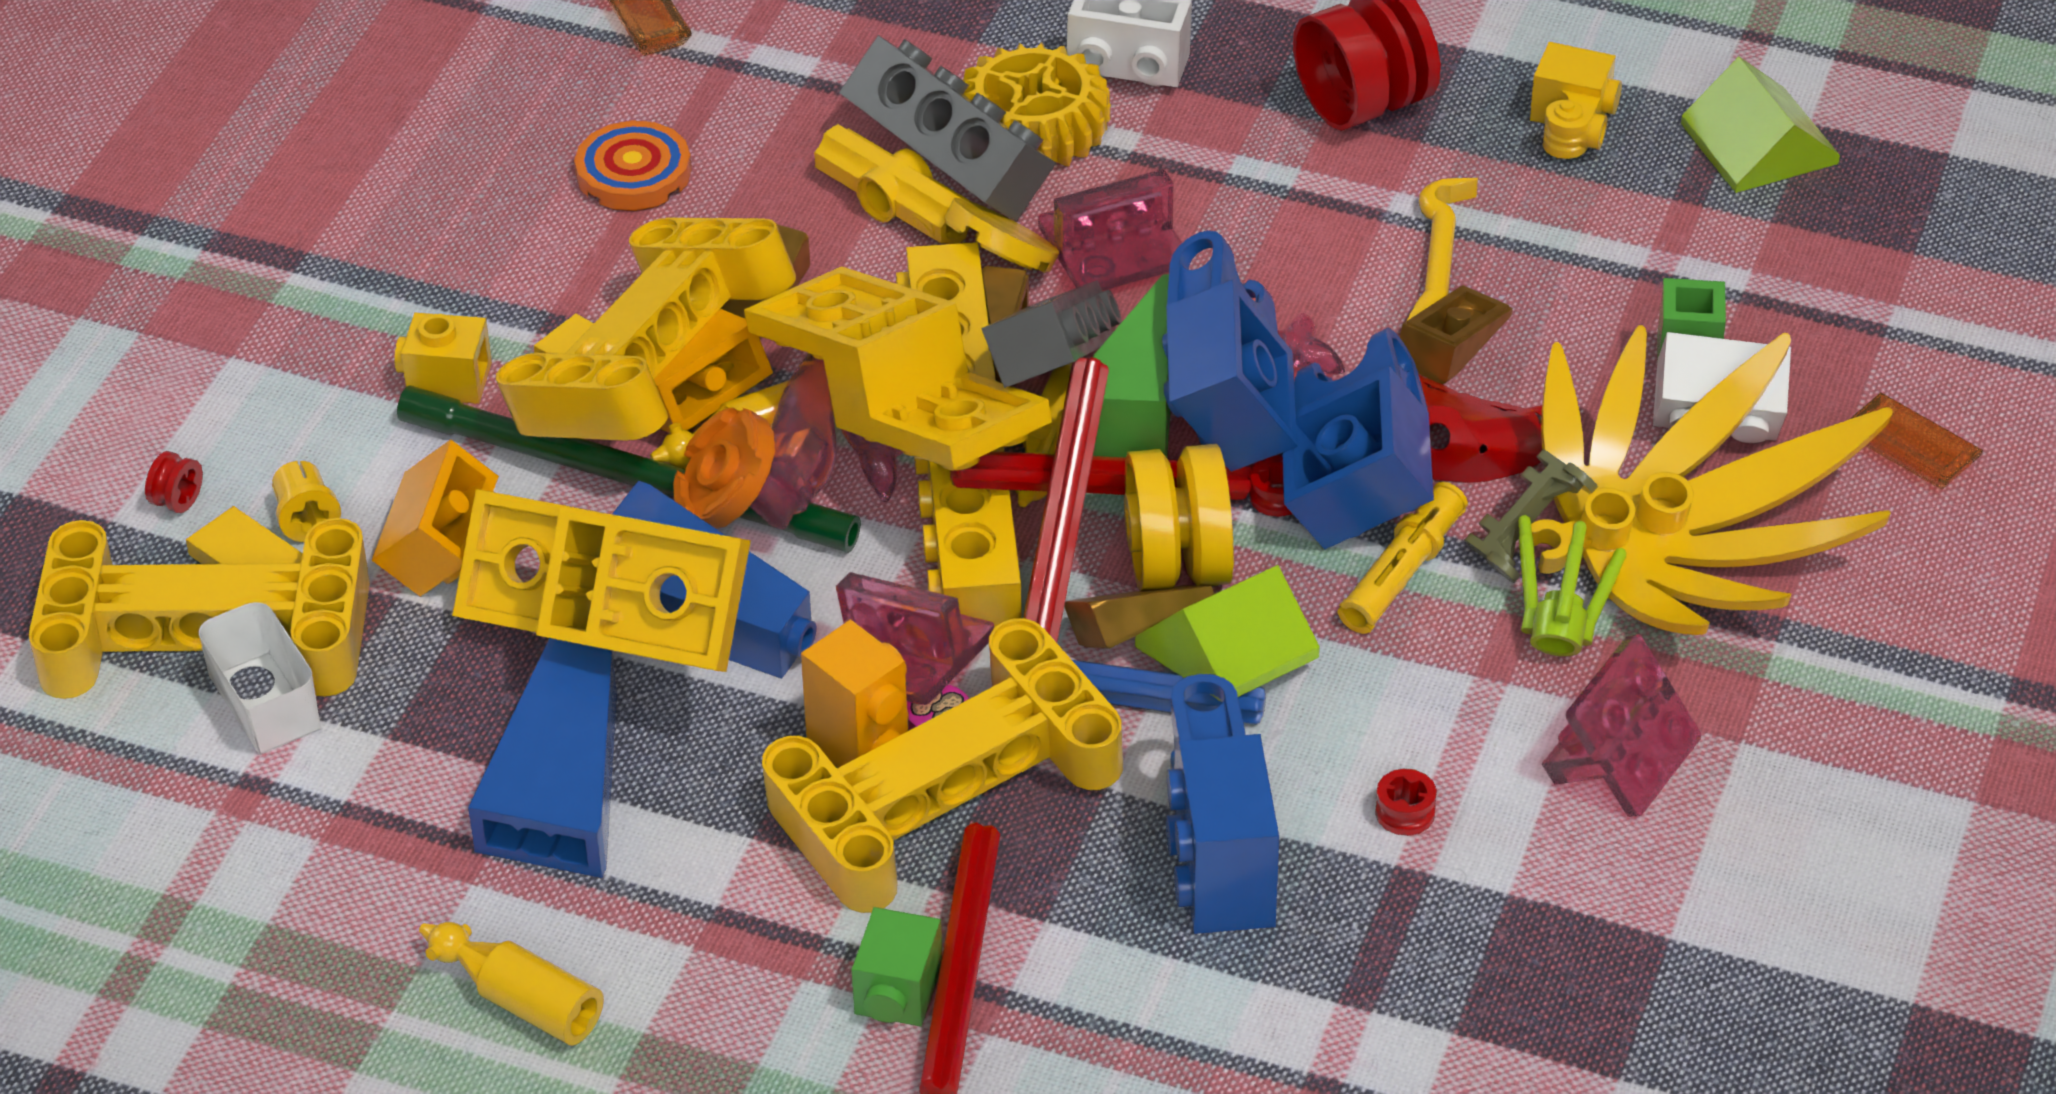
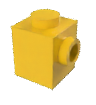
M414 312L407 336H399L395 347V369L397 373H404L406 387L409 385L456 398L462 403H480L492 364L486 318Z

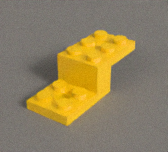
M841 266L744 309L749 333L775 341L779 346L792 347L810 353L816 359L824 360L837 428L862 436L867 441L879 442L901 450L905 455L926 459L942 465L947 470H963L976 465L980 460L979 457L995 449L1024 442L1029 437V433L1052 422L1049 400L1047 398L1012 386L1004 388L1003 383L968 372L956 302Z
M476 489L452 616L536 632L537 636L727 672L751 540ZM530 546L537 552L540 565L537 574L531 580L523 582L516 573L515 561L520 551ZM676 575L684 582L686 598L678 610L670 613L661 604L660 589L666 579Z

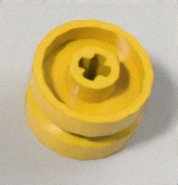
M1217 444L1186 446L1177 462V488H1175L1170 462L1160 449L1127 452L1125 460L1124 517L1127 543L1131 552L1134 575L1139 591L1168 589L1175 586L1180 576L1181 548L1187 573L1196 586L1230 584L1234 566L1232 513L1225 463L1220 447Z

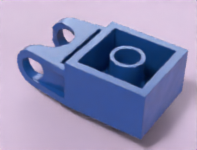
M1207 230L1196 233L1178 246L1170 261L1166 306L1167 333L1162 337L1163 349L1168 359L1169 381L1164 383V395L1172 413L1176 417H1183L1196 431L1201 445L1217 444L1220 447L1224 463L1232 472L1298 447L1293 351L1278 334L1275 304L1267 289L1255 280L1241 283L1231 247L1217 231ZM1213 248L1212 257L1205 265L1198 269L1189 270L1192 259L1199 252Z
M1387 327L1373 334L1359 365L1352 372L1338 380L1333 381L1332 378L1327 377L1322 371L1320 364L1315 362L1297 371L1294 386L1298 447L1283 452L1284 505L1324 550L1349 538L1357 537L1373 527L1404 513L1412 512L1418 507L1434 500L1429 412L1415 362L1403 341L1391 328Z
M1213 674L1187 676L1178 681L1172 689L1171 717L1174 750L1171 753L1170 769H1167L1166 775L1170 810H1175L1176 814L1166 815L1168 851L1170 856L1177 855L1178 861L1183 863V866L1174 867L1178 907L1190 906L1194 934L1276 927L1279 831L1261 734L1246 735L1237 691L1232 683L1223 677ZM1207 693L1218 697L1222 704L1211 711H1198L1189 707L1185 701L1195 694Z

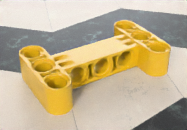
M668 217L650 221L637 228L629 237V244L642 274L565 354H525L507 362L496 373L497 384L518 432L521 435L535 437L628 441L647 437L659 430L668 419V413L654 381L662 370L729 299H768L785 292L796 281V273L776 222L765 218Z
M342 518L325 519L316 523L308 530L305 537L301 563L113 565L106 532L100 525L85 520L66 523L57 528L48 541L29 630V641L40 686L46 694L54 698H74L86 693L95 685L98 678L103 652L203 651L199 629L205 621L245 604L258 602L266 604L272 609L311 668L315 695L326 697L346 691L354 683L357 676L370 586L362 530L356 523Z
M1013 618L1001 622L991 632L989 636L991 688L839 768L833 765L816 743L802 736H786L775 740L767 746L762 756V768L767 806L771 815L838 899L849 909L860 913H872L873 907L884 909L893 902L898 887L894 840L1047 758H1050L1064 776L1079 788L1101 790L1119 780L1123 772L1122 721L1118 712L1048 632L1035 621L1025 618Z

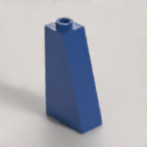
M641 481L634 485L612 513L619 516L724 535L650 484ZM749 551L729 660L782 679L798 657L801 658V653L812 646L815 640L817 626L811 618L810 591ZM676 575L666 579L660 589L661 604L668 612L672 613L683 605L686 598L684 582Z
M549 638L468 807L475 853L603 878L607 869L617 703L612 650Z

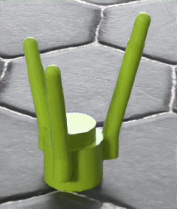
M1522 515L1518 519L1525 610L1521 631L1525 634H1531V645L1541 652L1565 657L1577 655L1581 652L1582 645H1592L1595 625L1617 580L1627 553L1623 548H1617L1614 551L1587 609H1584V600L1575 594L1587 526L1585 522L1577 521L1574 524L1568 548L1561 589L1547 592L1544 600L1538 602L1531 520L1529 516Z

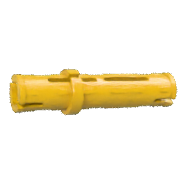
M1448 482L1436 483L1433 486L1434 500L1420 506L1414 514L1404 515L1394 528L1395 538L1372 564L1349 596L1343 599L1339 605L1340 607L1337 612L1339 618L1349 629L1361 634L1370 633L1375 627V623L1396 596L1404 589L1407 582L1422 563L1434 559L1444 547V535L1458 517L1462 516L1467 510V498L1458 487Z

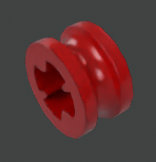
M171 451L159 454L153 461L145 481L146 499L150 504L156 506L166 505L170 511L175 513H184L189 510L198 497L202 486V465L192 458L182 459L179 454Z
M1274 455L1256 462L1250 470L1252 489L1249 492V500L1252 506L1260 513L1268 516L1282 517L1291 515V511L1284 505L1283 456ZM1272 484H1282V485H1283L1282 488H1276V487H1271V486H1272Z
M1403 768L1393 770L1384 775L1377 785L1375 815L1378 823L1384 829L1396 835L1410 836L1427 830L1435 819L1437 788L1434 781L1425 773L1415 769Z

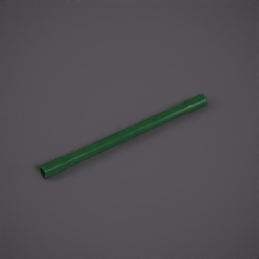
M411 385L403 390L397 405V417L400 421L447 435L458 434L631 486L641 481L650 484L666 496L674 498L673 482L675 474H677V470L685 474L686 470L585 439L521 435L516 428L513 418L465 405L456 398ZM760 491L757 498L743 515L739 517L794 534L797 538L847 553L851 552L855 547L861 528L859 516L811 502L793 501Z

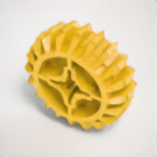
M1043 42L1037 48H1025L1021 43H1018L1016 50L1012 51L997 48L994 58L979 56L976 67L965 69L963 81L969 87L963 95L972 100L977 92L1006 112L1000 121L1009 128L1013 121L1016 120L1040 136L1043 142L1038 150L1054 162L1069 167L1073 156L1080 158L1088 157L1090 147L1101 145L1102 136L1107 130L1108 122L1110 121V91L1107 88V80L1100 75L1099 66L1087 64L1084 54L1077 53L1068 56L1065 46L1050 50L1045 49Z

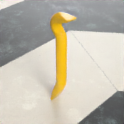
M1447 178L1433 181L1424 187L1419 195L1418 203L1421 212L1426 218L1432 220L1425 291L1419 297L1407 321L1449 293L1456 217L1453 209L1448 204L1476 198L1478 178Z

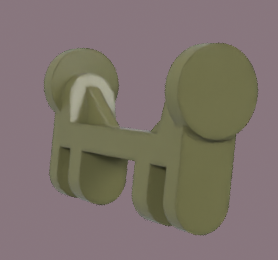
M1544 449L1536 457L1546 468L1542 473H1539L1528 466L1522 472L1520 477L1529 485V488L1503 518L1498 521L1491 515L1486 514L1478 523L1488 533L1482 541L1472 533L1464 539L1475 552L1484 557L1497 572L1512 583H1515L1521 577L1514 568L1516 562L1513 559L1515 544L1519 539V517L1522 515L1529 516L1532 524L1555 496L1568 491L1578 493L1581 489L1590 494L1598 488L1597 484L1579 467L1571 462L1565 464Z

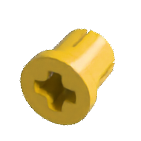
M298 461L284 464L275 472L272 479V490L278 503L276 517L281 531L288 538L297 542H304L308 530L316 523L325 519L341 518V507L335 493L325 486L322 476L314 464L300 461L299 466Z

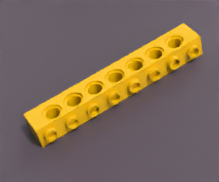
M978 242L906 247L907 272H896V284L956 302L968 372L996 381L993 357L981 329L989 324ZM1000 447L993 451L1004 452V447ZM914 456L916 475L928 474V480L918 481L920 518H932L933 524L922 525L925 563L937 562L938 569L927 570L930 609L942 608L945 634L993 630L1001 622L1013 618H1022L1021 579L1009 490L957 488L951 483L949 470L944 469L940 464Z

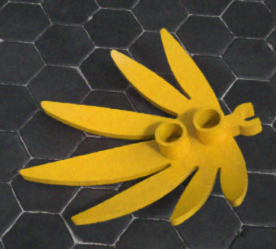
M1643 325L1636 327L1611 375L1598 412L1591 441L1588 466L1584 464L1582 423L1569 366L1562 345L1559 342H1554L1552 345L1542 400V449L1548 451L1565 464L1571 462L1579 467L1597 484L1598 488L1590 494L1581 489L1578 493L1568 491L1553 498L1565 523L1543 519L1531 524L1534 546L1548 544L1554 548L1541 553L1538 564L1540 573H1555L1565 567L1574 524L1577 521H1583L1586 523L1587 529L1582 555L1597 584H1599L1614 551L1617 548H1623L1627 553L1617 580L1608 597L1613 603L1630 616L1650 626L1674 633L1704 635L1708 631L1710 622L1676 599L1717 609L1767 610L1786 607L1792 594L1758 588L1667 563L1697 567H1743L1782 562L1843 545L1874 532L1888 523L1891 511L1884 510L1834 519L1703 534L1757 516L1799 495L1846 463L1889 424L1893 411L1890 407H1885L1772 446L1687 481L1684 476L1713 454L1738 428L1759 401L1787 355L1791 342V337L1788 333L1779 335L1700 399L1656 443L1627 479L1621 478L1619 472L1632 441L1641 403L1646 360V328Z

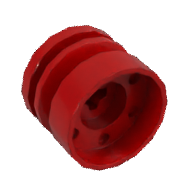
M1350 0L1348 6L1340 3L1299 19L1294 30L1293 54L1297 74L1304 92L1316 113L1330 127L1340 131L1382 116L1385 109L1395 111L1431 97L1435 94L1440 84L1441 63L1437 41L1429 20L1416 0Z

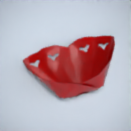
M1419 375L1429 412V426L1438 423L1445 426L1450 433V442L1445 448L1435 449L1431 447L1433 480L1463 483L1487 482L1522 473L1528 466L1534 467L1541 463L1536 457L1542 450L1541 424L1536 413L1540 416L1542 415V405L1523 408L1489 401L1467 393H1459L1445 385ZM1426 384H1428V385H1430L1431 387L1436 388V389H1431V388H1429ZM1498 408H1501V409H1504V410H1513V411H1502V410H1500V409H1498ZM1481 445L1487 446L1485 453L1479 452Z

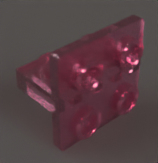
M1165 169L1054 198V211L1042 213L1038 216V228L1045 239L1059 250L1057 258L1076 288L1098 280L1102 291L1169 273L1172 255L1182 243L1173 229L1174 183Z
M849 572L835 586L843 624L851 619L881 643L886 642L895 647L905 660L907 668L906 695L907 702L929 704L988 645L989 636L994 629L993 622L960 614L958 598L853 572Z
M1640 634L1625 637L1568 708L1565 716L1569 724L1559 733L1558 744L1542 762V766L1554 785L1604 778L1628 817L1643 815L1700 741L1701 732Z

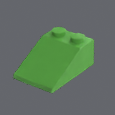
M1163 274L1093 356V358L1101 360L1109 369L1093 456L1126 457L1127 452L1152 449H1160L1166 458L1168 456L1171 410L1164 395V383L1169 381L1168 359L1163 349L1162 337L1167 333L1166 306L1169 274Z

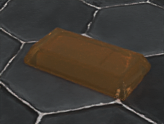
M607 0L632 41L644 56L684 45L692 36L690 28L671 0Z
M1881 392L1850 418L1890 407L1893 412L1889 424L1866 447L1941 490L1983 454L1981 448Z

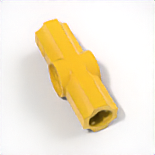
M839 124L824 133L819 147L814 152L815 168L855 191L861 206L872 218L884 223L898 217L941 244H958L966 238L969 227H966L964 233L959 234L946 223L945 215L954 197L968 199L933 179L929 166L915 151L904 148L891 154L853 130L846 129Z

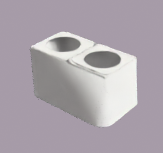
M258 602L248 603L210 618L200 626L199 637L209 677L259 755L321 729L311 668L268 605ZM247 667L265 668L275 678L273 688L266 695L256 699H241L229 681L237 671Z

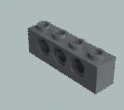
M878 35L839 93L983 202L1017 221L1056 165V162L1038 150L1043 139L1016 120L1013 121L1009 128L1000 122L1006 114L1003 109L978 92L972 100L967 98L963 94L969 85L941 65L936 73H933L927 68L933 58L911 42L904 39L900 46L896 47Z
M1098 280L1032 304L981 329L1003 386L1006 388L1075 362L1100 348L1116 330V325L1122 323V318L1112 292L1109 289L1102 291Z

